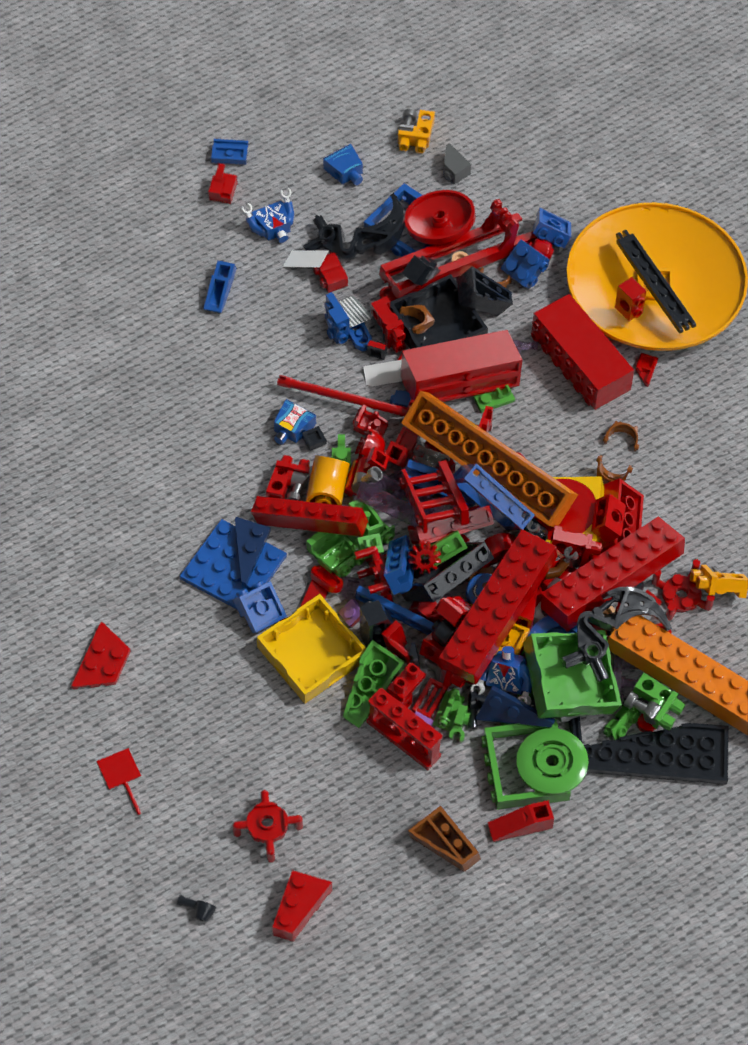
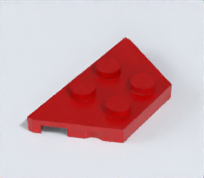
M100 622L71 685L74 690L88 686L94 688L101 685H116L129 657L130 648L103 622Z

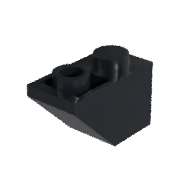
M414 255L402 274L414 284L422 286L439 274L441 270L436 267L437 263L431 258L427 259L424 256L418 257Z

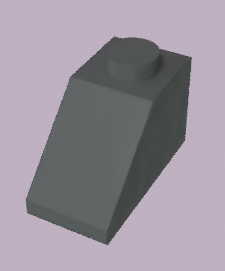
M448 143L446 144L443 174L446 180L451 181L455 185L471 175V163Z

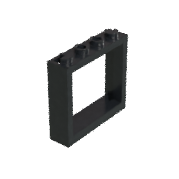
M465 542L468 548L437 565V570L430 569V574L427 572L420 574L416 570L413 576L412 588L408 592L403 593L402 596L406 601L435 602L492 561L494 557L485 542ZM433 585L434 589L430 591L428 587Z

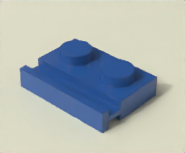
M213 140L212 163L246 165L248 153L247 140Z

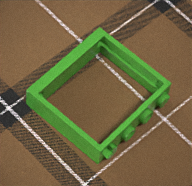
M555 719L552 727L512 724L484 729V735L481 736L482 748H486L487 754H484L485 766L490 768L487 778L489 785H493L491 800L493 803H496L497 810L522 807L549 800V803L570 801L571 791L559 795H547L536 791L503 796L493 738L526 735L541 729L558 728L557 719ZM553 756L554 766H556L559 760Z

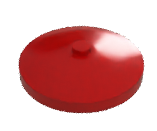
M438 190L426 193L414 200L405 212L404 222L408 234L413 239L425 244H444L459 239L472 228L476 219V211L472 200L467 195L454 190Z

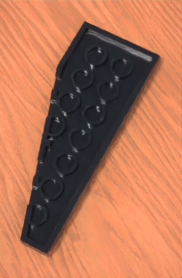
M684 723L670 730L663 728V730L646 731L623 736L617 740H604L598 744H586L584 747L588 755L587 773L727 785L729 726Z

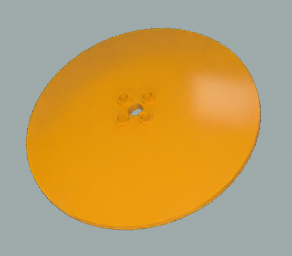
M667 203L630 204L599 216L578 235L570 250L566 274L569 292L605 335L618 342L646 350L672 351L685 349L714 338L723 332L737 317L743 306L748 287V274L744 257L730 235L706 216L691 209ZM623 230H627L629 234L633 233L696 322L695 328L690 327V330H684L680 334L677 332L618 247L616 233L620 232L622 234ZM633 277L647 292L642 315L628 321L614 307L618 286Z

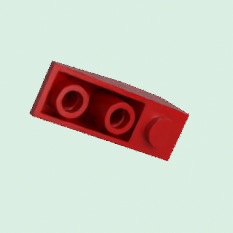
M549 800L529 804L494 819L487 824L492 841L496 842L553 829L554 816Z

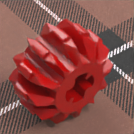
M419 541L420 547L418 548L416 545H413L412 549L414 551H409L408 555L412 558L408 562L409 564H414L412 567L414 571L419 568V573L423 574L424 569H426L427 573L430 574V568L432 567L434 570H437L438 568L435 563H441V559L438 558L441 555V551H436V544L430 547V541L426 542V546H423V542ZM424 554L426 556L428 554V560L425 561L424 559L422 561L421 555Z

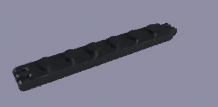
M623 230L622 234L620 232L616 233L618 247L677 332L680 334L684 330H690V327L695 328L696 322L633 233L629 234L627 230Z

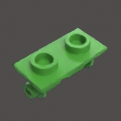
M453 688L449 692L446 691L433 726L447 731L453 729L459 705L463 704L465 697L460 696L458 689Z
M623 705L615 715L619 721L612 718L604 727L603 733L607 737L612 735L614 740L625 736L627 730L638 721L639 711L634 707L629 709Z

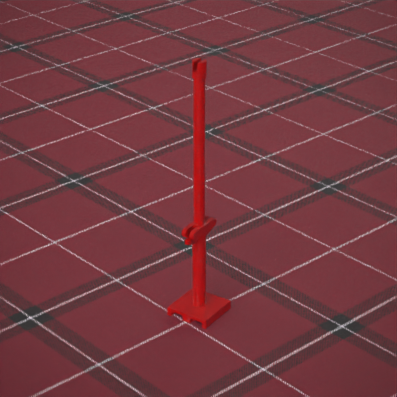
M279 375L277 381L278 386L294 388L361 406L366 405L368 408L404 417L415 401L413 399L410 400L409 406L406 408L295 380L283 375ZM485 407L480 424L477 425L487 433L492 429L493 407Z

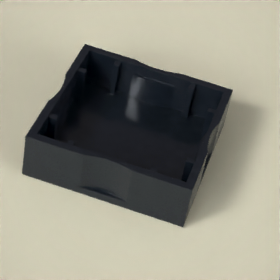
M451 274L419 291L411 292L390 302L391 312L395 313L398 316V320H402L404 323V341L410 349L488 333V327L477 311L459 304L458 283ZM425 306L434 318V324L426 332L414 334L412 331L413 327L422 322L415 317L404 315L403 313L400 314L399 310L401 307Z

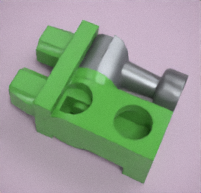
M643 673L633 692L627 697L624 706L629 709L634 707L643 713L644 720L652 724V727L655 729L661 726L670 730L676 719L668 715L669 711L680 715L685 704L677 699L678 693L671 691L663 684ZM640 697H642L643 699L647 700L649 703L646 704V703H644V702H642V701H639V700H637V699L640 698Z

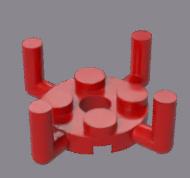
M371 546L354 552L356 560L369 555L372 556V561L368 562L369 568L357 572L359 579L374 574L376 579L373 580L374 585L368 587L369 593L379 592L380 596H384V598L393 602L391 588L384 577L385 570L381 568L383 562L378 548Z
M693 560L691 569L699 570L700 560ZM661 570L653 574L652 584L663 589L662 596L665 604L668 606L666 616L669 621L673 619L676 612L693 610L697 606L707 611L712 609L715 599L714 595H707L706 601L702 600V591L697 589L694 582L690 581V573L688 576L675 574L667 582L660 580ZM680 590L685 591L687 596L684 598L679 597L676 592Z
M262 790L260 793L261 803L254 806V809L247 815L246 821H236L232 824L235 837L241 836V829H248L254 841L265 843L267 861L272 863L275 861L274 842L284 838L288 824H295L296 830H302L303 818L301 815L287 816L286 811L279 807L278 804L269 802L268 791ZM269 818L273 820V824L267 827L262 824V821Z

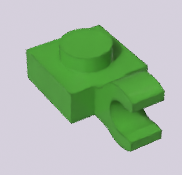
M338 434V448H332V458L350 463L349 467H351V448H345V434Z
M459 705L453 729L449 733L451 740L454 734L458 733L461 735L460 742L464 741L465 734L462 729L464 724L468 725L471 713H468V706Z

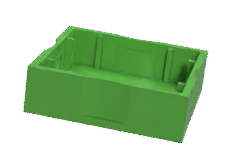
M596 630L607 641L605 630ZM558 632L531 634L523 642L538 718L613 714L622 705L617 681L611 667L609 646L605 656L601 659L609 678L602 682H597L590 665L579 663L567 669L562 665V657L577 652V632L571 634ZM587 649L588 654L594 656V652L591 649Z

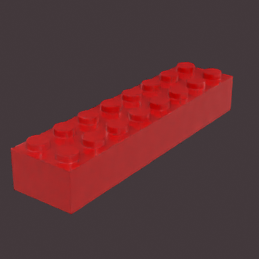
M658 516L541 593V609L566 631H569L577 625V619L581 613L591 612L593 608L599 607L612 599L610 597L603 600L601 595L618 587H635L683 555L685 537Z
M523 529L520 531L439 656L441 667L475 685L477 684L557 559L558 555L555 545Z

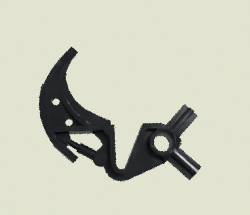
M392 193L390 197L393 202V209L390 214L378 224L364 228L356 227L348 249H346L345 234L341 225L332 223L327 225L322 215H316L313 222L319 230L318 238L303 245L305 251H315L324 247L345 260L354 259L358 253L363 254L365 250L374 248L373 251L376 254L382 255L391 250L402 235L405 225V214L400 201L395 193ZM365 239L378 241L375 243L371 242L363 245L362 243Z
M618 587L601 595L603 600L610 597L612 599L599 607L593 608L591 612L586 611L579 615L577 619V652L562 657V665L567 669L583 663L590 665L597 682H602L609 678L601 661L606 654L609 643L589 623L611 632L613 629L617 630L632 617L649 615L657 618L666 631L671 630L672 627L664 611L648 593L634 587ZM613 602H618L614 615L605 618L603 612ZM587 649H591L594 652V656H590Z

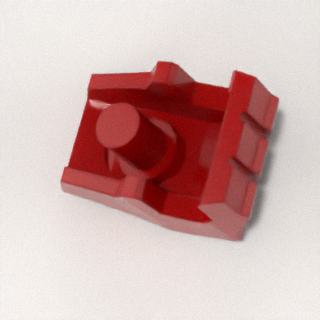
M362 405L352 422L353 430L367 435L364 431L369 428L383 437L388 427V421L381 417L378 411L369 412L366 410L367 406Z

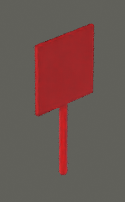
M129 748L98 760V766L109 790L124 784L137 814L140 815L141 811L127 783L141 777Z

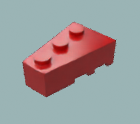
M292 870L272 927L273 936L293 942L313 914L320 908L326 897L333 891L332 882Z

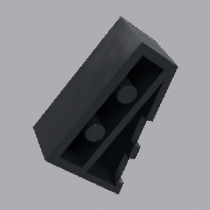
M473 266L457 278L459 304L495 316H499L513 305L512 292Z
M379 600L366 602L360 607V636L366 648L372 640L382 647H386L382 633L395 621Z

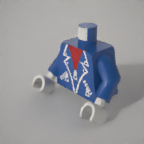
M289 188L287 189L288 196H284L282 190L280 192V197L284 199V203L281 200L251 212L252 205L249 203L246 204L248 212L244 210L243 206L240 208V213L246 215V221L253 233L265 237L268 241L277 238L280 243H284L288 240L289 237L286 233L290 232V226L294 221V209L292 201L289 200L291 196Z
M505 646L502 648V651H498L478 683L472 685L471 692L475 691L476 686H479L480 692L478 695L484 693V682H486L487 686H495L501 690L522 695L517 699L522 702L524 699L525 703L530 706L532 700L528 695L531 693L532 685L526 660L523 656L514 654L513 647Z

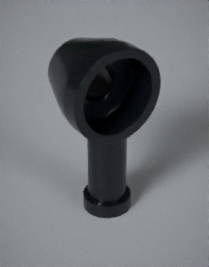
M470 691L468 696V711L471 713L468 724L469 729H478L477 711L481 709L486 699L485 695H478L479 693L475 691Z
M180 895L177 900V905L195 909V918L203 922H208L217 908L210 903L192 900L183 895Z

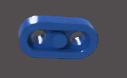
M364 322L350 327V339L357 350L366 351L368 342L372 340V337Z

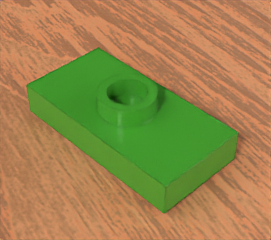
M346 537L322 554L317 562L329 573H333L338 566L354 555L352 552L353 543Z

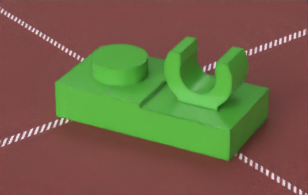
M508 384L505 385L503 390H500L498 387L493 392L474 395V401L481 413L484 412L486 406L495 409L515 402Z

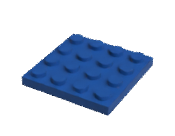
M221 519L184 569L180 579L237 609L233 601L237 597L236 593L246 588L248 591L252 590V585L259 581H263V583L269 582L287 557V553L266 542L247 586H243L241 583L236 526Z

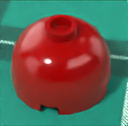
M367 428L364 431L367 434L366 437L360 438L355 454L359 453L358 459L353 460V462L359 461L363 457H368L370 449L373 447H377L385 453L384 438L379 433Z

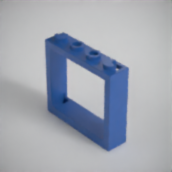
M405 183L394 192L399 201L404 200L409 204L422 196V194ZM391 197L364 221V227L377 224L393 209ZM400 240L391 249L394 255L401 257L416 252V250ZM426 244L422 249L432 246L434 244Z
M477 463L461 465L453 475L459 489L479 507L490 505L493 519L506 530H522L535 516L534 513ZM475 469L480 472L477 477L473 475Z

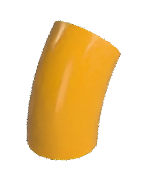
M315 455L306 502L342 505L350 463Z

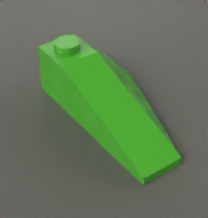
M373 640L360 658L352 691L349 694L343 714L346 720L358 728L369 717V699L380 688L389 692L387 688L407 666L403 660Z

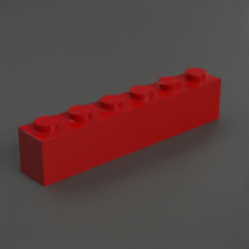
M257 496L251 510L254 519L261 525L363 537L368 523V519L360 507Z

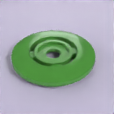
M546 728L530 734L522 742L517 752V769L522 780L533 790L547 795H559L575 789L583 781L588 770V755L582 742L572 733L558 728ZM549 756H555L559 762L556 766H550L547 764L546 759ZM543 774L546 775V776H550V777H555V776H559V775H560L561 777L549 778V777L543 776Z

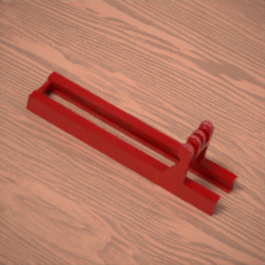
M495 199L490 205L492 212L481 227L468 231L465 235L452 242L434 244L382 264L379 276L385 283H389L388 288H392L391 292L398 299L411 292L419 291L450 274L455 278L462 275L472 266L477 269L508 257L520 239L529 244L530 242L534 243L537 237L533 234V231L517 236L520 225L518 222L522 221L523 218L519 213L511 214L506 207L502 208L501 200ZM505 232L502 243L438 267L441 270L440 273L422 286L414 284L409 279L396 283L391 277L403 272L414 255L435 260Z

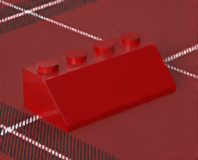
M620 478L603 485L604 496L611 494L626 505L621 537L610 542H605L600 538L602 543L601 553L642 527L644 495Z

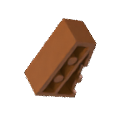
M441 805L408 830L410 838L463 872L481 860L477 849Z

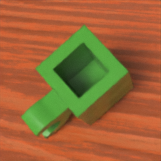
M380 534L358 537L352 544L353 554L356 551L376 546L379 555H381L384 549ZM369 555V556H366V557H363V558H360V559H357V560L359 561V560H364V559L372 558V556Z

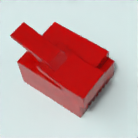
M218 163L215 176L213 175L208 191L211 201L231 204L238 184L237 175L224 173L225 164Z

